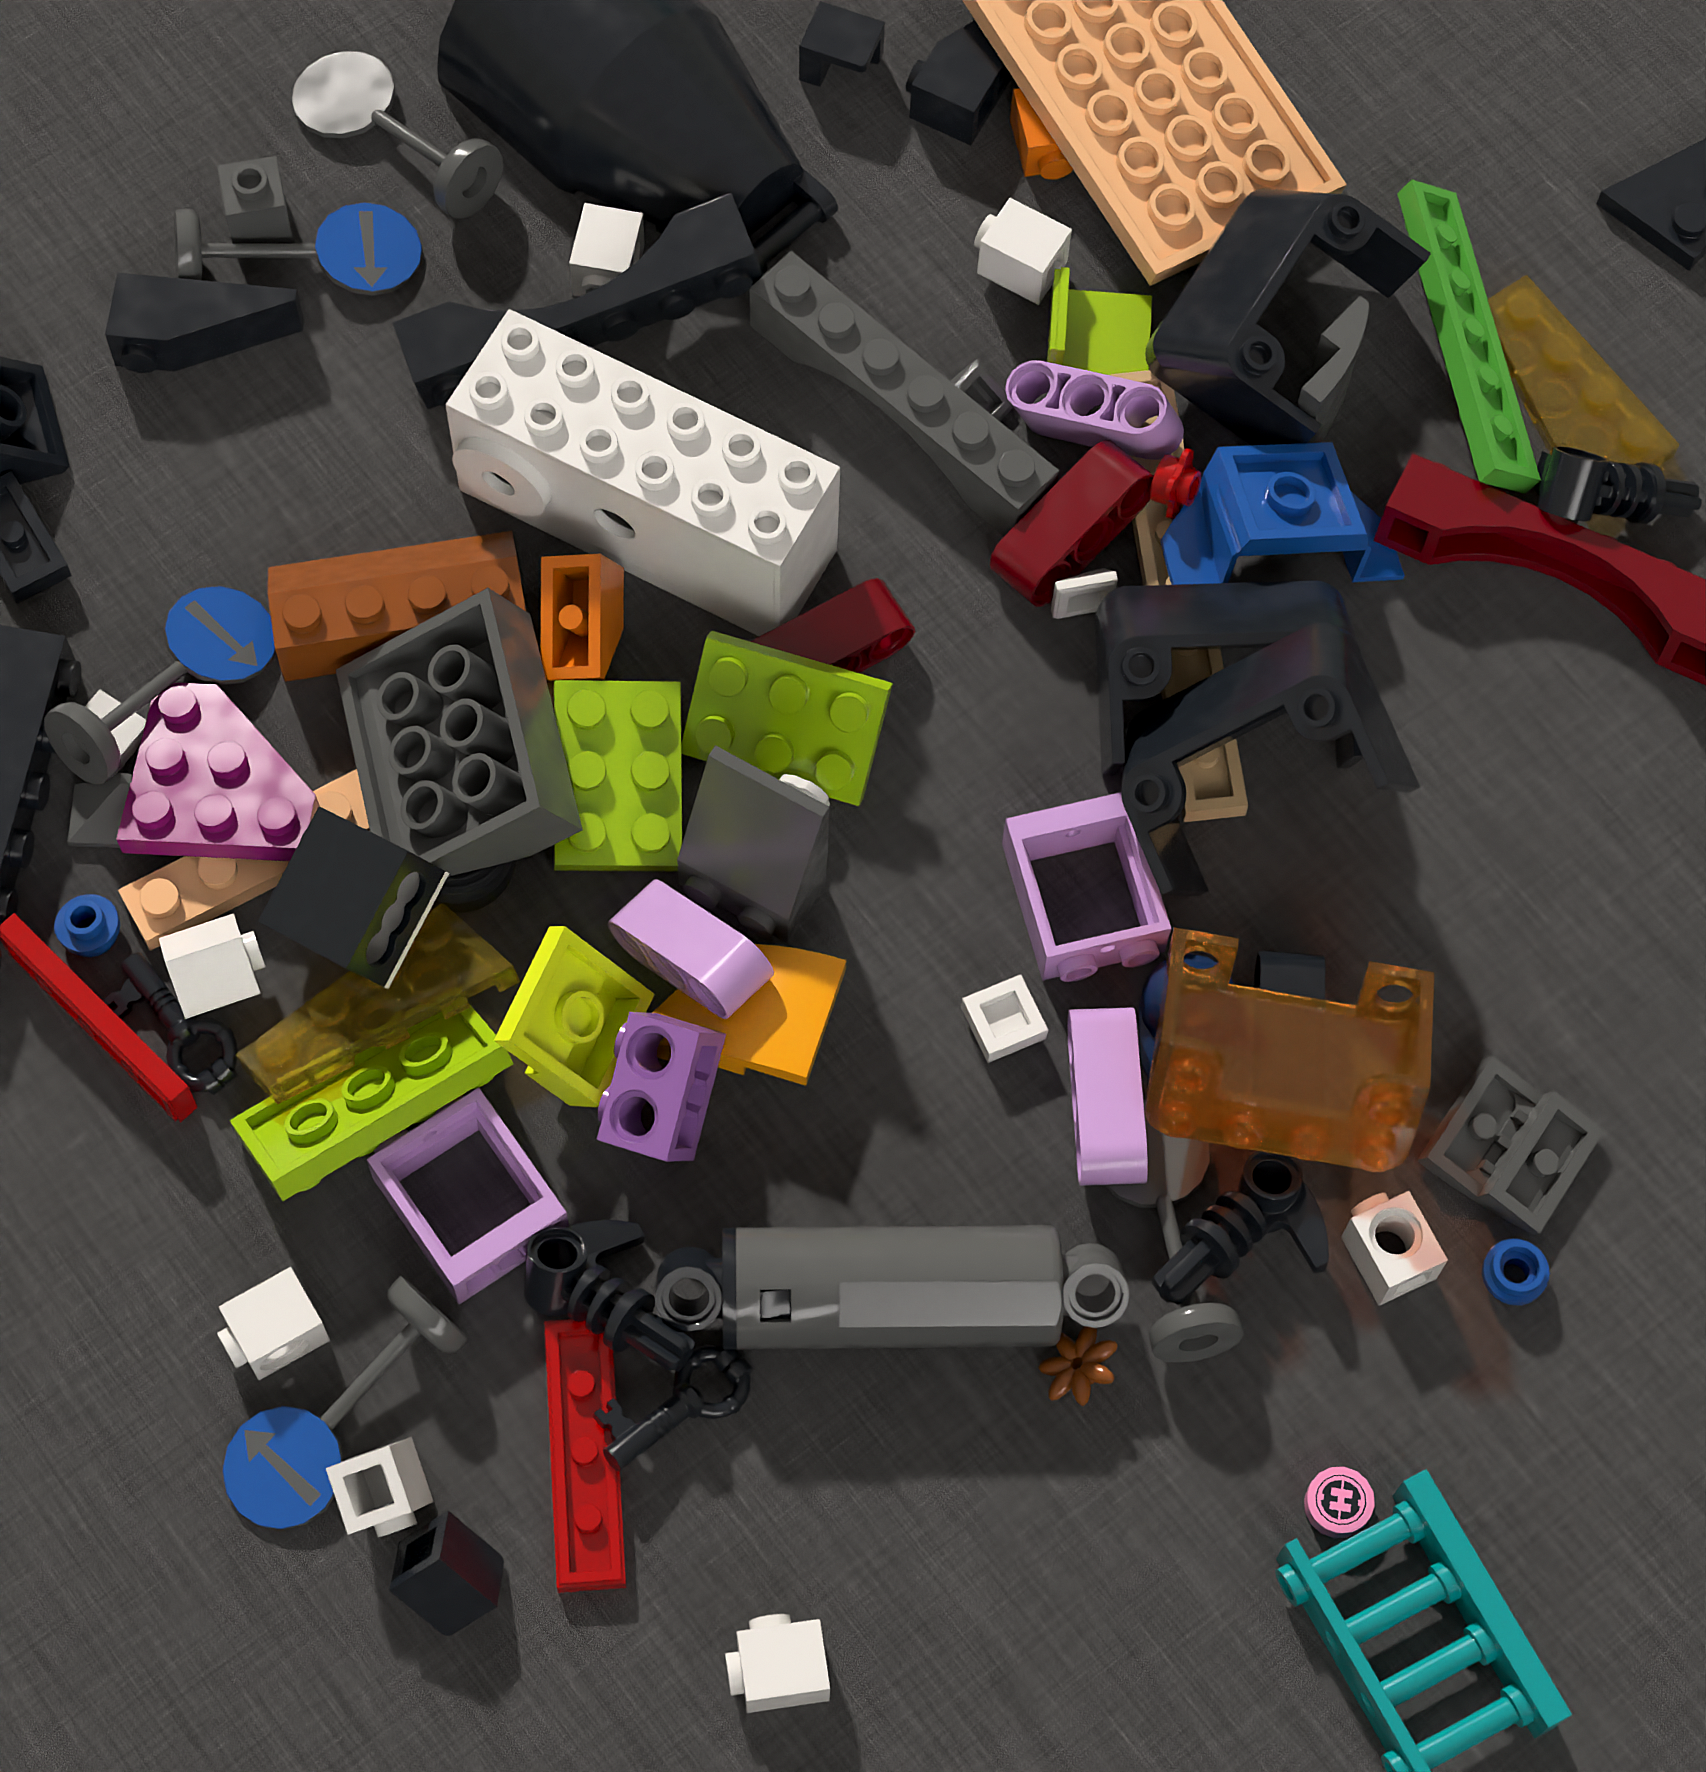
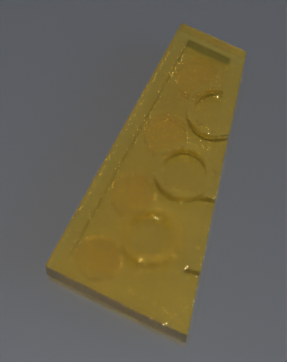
M1527 274L1488 299L1510 377L1516 379L1526 398L1524 407L1533 424H1540L1552 447L1550 455H1552L1554 446H1566L1600 455L1609 461L1630 464L1644 462L1655 464L1658 467L1674 457L1680 444Z
M441 903L428 913L389 989L352 971H348L238 1052L236 1056L244 1071L277 1104H280L353 1067L356 1054L370 1047L385 1046L386 1049H389L411 1038L407 1031L408 1028L440 1012L443 1013L445 1019H448L470 1008L467 1001L468 998L496 985L499 992H502L520 983V980L513 965L449 907Z

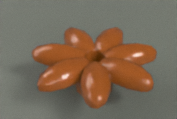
M1084 1326L1078 1334L1076 1343L1071 1337L1061 1332V1337L1056 1347L1062 1357L1045 1359L1038 1366V1369L1043 1374L1056 1376L1048 1390V1398L1052 1401L1058 1400L1072 1388V1393L1077 1403L1081 1406L1086 1405L1090 1397L1091 1384L1094 1382L1110 1384L1114 1381V1374L1100 1363L1108 1359L1117 1350L1118 1344L1112 1340L1100 1341L1095 1344L1097 1328Z

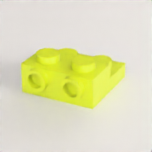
M550 926L494 1041L528 1065L525 1071L527 1076L569 1106L598 1107L604 1091L612 1082L617 1062L614 1055V1045L620 1028L627 1022L629 1012L646 1013L655 994L567 927Z

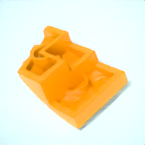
M755 944L772 965L774 975L728 1019H722L679 989L652 1012L725 1033L726 1037L718 1068L744 1075L746 1068L806 1086L846 971V960L798 948ZM664 1037L658 1046L657 1057L670 1061L671 1047L668 1040Z

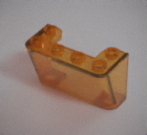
M1174 927L1166 960L1145 1106V1117L1149 1124L1159 1132L1170 1137L1187 1138L1232 1146L1238 1149L1290 1156L1306 1161L1364 1169L1369 1172H1383L1402 1164L1409 1155L1430 1091L1434 972L1369 961L1357 1004H1344L1229 984L1238 950L1239 938ZM1193 951H1204L1215 956L1218 963L1211 968L1197 969L1184 962V955ZM1400 985L1409 989L1413 995L1406 1001L1396 1003L1383 1000L1377 995V991L1384 986Z

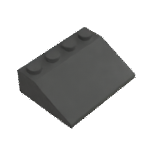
M486 588L336 669L370 832L449 873V877L530 857L583 830L531 615L490 588Z

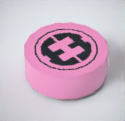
M1331 1467L1320 1472L1308 1486L1304 1498L1305 1513L1311 1525L1321 1534L1332 1538H1348L1358 1533L1371 1518L1375 1506L1374 1492L1369 1482L1359 1472L1347 1467Z

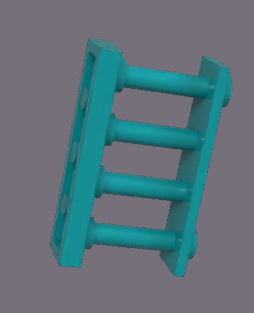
M1427 1469L1404 1480L1392 1496L1397 1504L1392 1508V1516L1310 1560L1297 1538L1286 1543L1276 1557L1280 1568L1275 1570V1574L1284 1595L1294 1607L1302 1604L1387 1752L1381 1756L1386 1772H1431L1433 1768L1513 1724L1520 1728L1527 1725L1532 1736L1536 1739L1559 1726L1572 1715ZM1406 1539L1412 1544L1418 1541L1432 1564L1428 1567L1429 1575L1344 1621L1324 1583ZM1441 1600L1447 1604L1454 1602L1468 1625L1463 1630L1464 1637L1379 1682L1359 1645ZM1478 1661L1484 1666L1490 1663L1504 1686L1500 1690L1501 1698L1416 1745L1394 1707Z

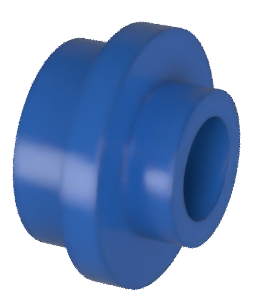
M95 894L81 895L68 901L59 910L54 924L55 934L63 948L70 953L83 957H96L107 952L114 945L120 931V917L115 906L105 897ZM96 917L89 927H76L82 920Z
M1507 1239L1497 1243L1487 1253L1482 1264V1278L1487 1290L1496 1299L1509 1305H1525L1536 1300L1543 1293L1549 1281V1265L1544 1254L1535 1245L1525 1240ZM1509 1264L1519 1266L1525 1274V1281L1522 1283L1510 1282L1504 1275V1266Z

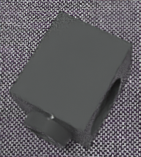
M271 156L217 165L225 215L232 243H294L277 157Z

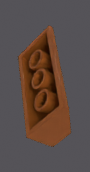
M512 531L268 567V600L273 638L284 682L336 674V669L486 588H490L526 611Z

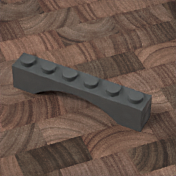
M790 251L751 286L750 326L793 362L811 366L835 377L884 411L931 457L953 484L967 506L1001 535L1005 536L1058 482L1059 470L794 252Z

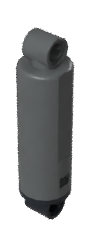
M1050 1225L723 1228L722 1258H715L704 1249L690 1246L676 1249L668 1254L658 1268L655 1303L657 1312L664 1322L677 1330L688 1332L700 1330L711 1324L715 1319H723V1349L1054 1346L1059 1342L1063 1316H1070L1071 1319L1082 1326L1098 1328L1110 1325L1119 1319L1126 1310L1130 1295L1121 1263L1114 1252L1103 1245L1087 1243L1077 1245L1066 1252L1065 1255H1062L1059 1233ZM1098 1274L1110 1279L1108 1286L1098 1295L1087 1296L1076 1291L1078 1283L1088 1275ZM694 1278L701 1281L707 1290L699 1298L689 1300L676 1295L672 1290V1286L680 1279Z

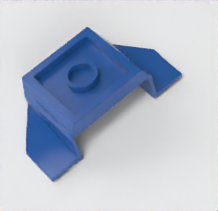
M1332 442L1217 447L1203 473L1195 500L1190 506L1184 505L1160 540L1171 585L1228 583L1238 556L1337 551L1343 552L1352 582L1403 580L1405 576L1397 551L1373 541L1381 518L1350 490Z

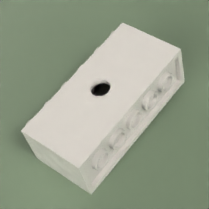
M508 309L446 403L454 453L452 461L457 472L460 491L589 554L601 553L622 566L624 571L757 636H761L798 616L837 551L840 489L839 466L511 309Z

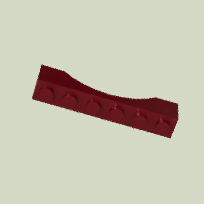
M1412 453L1385 507L1373 541L1428 565L1454 561H1490L1525 567L1557 578L1590 595L1614 613L1641 641L1657 665L1706 685V579L1678 568L1667 560L1655 558L1620 543L1611 536L1599 534L1563 517L1539 509V507L1511 496L1497 487L1488 486L1455 472L1444 464L1432 462Z

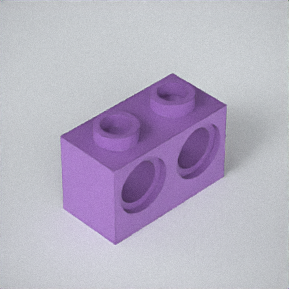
M629 1012L627 1022L622 1025L615 1040L614 1055L617 1062L612 1082L604 1091L599 1102L598 1119L601 1124L597 1140L666 1162L694 1161L726 1034L658 1013ZM664 1037L668 1040L671 1047V1058L665 1068L660 1065L657 1057L658 1046ZM647 1101L652 1105L655 1114L654 1124L649 1132L645 1130L641 1122V1111Z

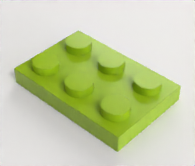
M711 631L706 637L681 743V754L707 761L709 754L716 745L777 779H780L785 774L795 775L817 785L829 798L859 806L864 798L893 683Z
M554 680V714L583 829L554 844V871H678L677 859L682 846L681 682Z

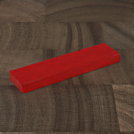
M15 913L0 924V940L8 955L175 1122L178 1120L181 1123L198 1108L188 1085Z
M573 1319L544 1321L558 1593L627 1588L620 1471L615 1470L603 1454V1449L613 1442L611 1431L608 1428L602 1429L593 1418L594 1412L600 1408L607 1414L609 1412L606 1408L607 1402L613 1398L616 1400L614 1351L604 1344V1333L594 1334L586 1328V1320L582 1322H577Z

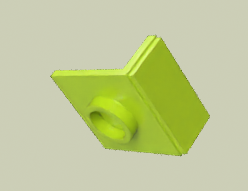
M1061 267V269H1055L1051 291L1047 362L1110 376L1111 374L1148 371L1149 367L1146 362L1145 351L1150 340L1152 296L1069 289L1070 268Z

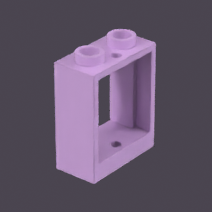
M1122 792L1010 817L1005 820L1002 846L1042 981L1055 977H1060L1065 982L1077 981L1093 975L1098 970V967L1122 962L1124 967H1137L1152 962L1158 958L1159 953L1165 952L1171 932V925L1159 887L1124 808ZM1115 842L1140 927L1056 946L1031 861Z
M479 1087L466 1096L461 1095L442 1106L430 1119L410 1132L404 1129L385 1140L374 1150L375 1154L367 1158L373 1180L458 1304H461L525 1262L527 1259L528 1242L535 1233L546 1227L569 1226L567 1212ZM479 1130L531 1205L451 1257L399 1181Z

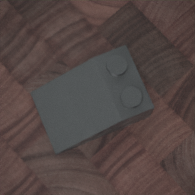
M715 745L708 756L677 859L679 884L683 886L685 894L696 903L711 909L718 905L738 916L740 924L751 933L765 939H769L773 935L789 943L827 881L830 807Z

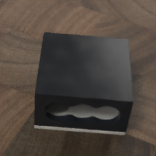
M319 806L308 828L303 833L300 843L282 877L272 891L258 922L336 964L389 989L449 873L410 851Z

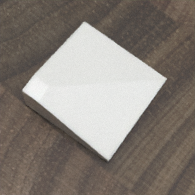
M1102 568L1055 582L1051 605L1052 617L1059 619L1096 612L1103 598L1109 592L1116 589L1118 581L1116 571Z

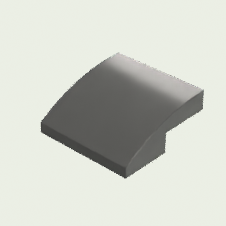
M1359 296L1321 334L1309 381L1302 387L1297 403L1298 408L1322 424L1318 432L1307 443L1322 442L1334 423L1344 401L1368 318L1370 302L1362 296Z
M1490 1056L1480 1062L1422 1151L1417 1162L1493 1214L1536 1235L1540 1234L1605 1130L1556 1091L1544 1095L1541 1094L1495 1056Z

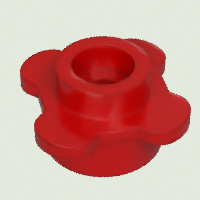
M1188 448L1182 452L1180 458L1166 454L1158 464L1151 484V500L1166 505V517L1172 520L1179 513L1181 504L1190 506L1193 503L1201 483V471L1193 467L1194 451Z

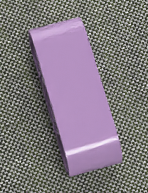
M1035 360L1020 364L1007 379L1005 388L1007 399L1031 431L1039 435L1091 447L1104 440H1111L1128 455L1149 460H1159L1166 454L1171 455L1182 442L1184 434L1182 421L1162 391L1151 384ZM1048 392L1047 396L1043 400L1034 403V401L1040 395ZM1103 404L1096 413L1086 416L1093 407ZM1158 416L1150 426L1140 428L1147 419Z
M657 879L647 885L608 921L610 932L629 955L722 1019H728L774 975L772 965L752 941Z
M1133 1007L1068 1010L1067 1023L1068 1053L1079 1185L1146 1183L1148 1173L1147 1139L1135 1009Z

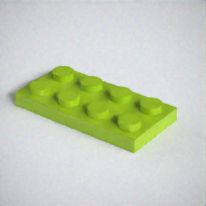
M454 988L229 1121L247 1151L281 1200L284 1201L298 1192L313 1188L323 1177L353 1159L370 1154L382 1142L410 1125L429 1119L439 1108L469 1090L486 1085L496 1074L514 1063L508 1051L494 1041L496 1034L462 994Z

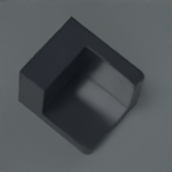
M820 1L799 45V80L821 87L831 63L859 73L865 72L869 63L879 64L884 54L885 22Z
M448 1510L399 1541L389 1591L440 1633L450 1636L497 1607L504 1559L499 1552Z

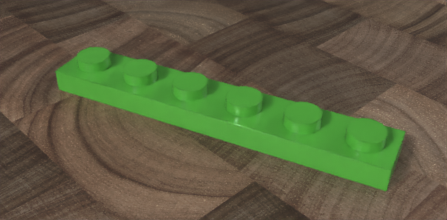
M1411 180L1397 195L1409 237L1431 253L1427 261L1418 269V273L1422 279L1432 314V322L1436 328L1445 360V367L1449 374L1458 405L1459 417L1463 423L1472 454L1474 469L1481 483L1525 494L1540 482L1541 478L1457 194Z

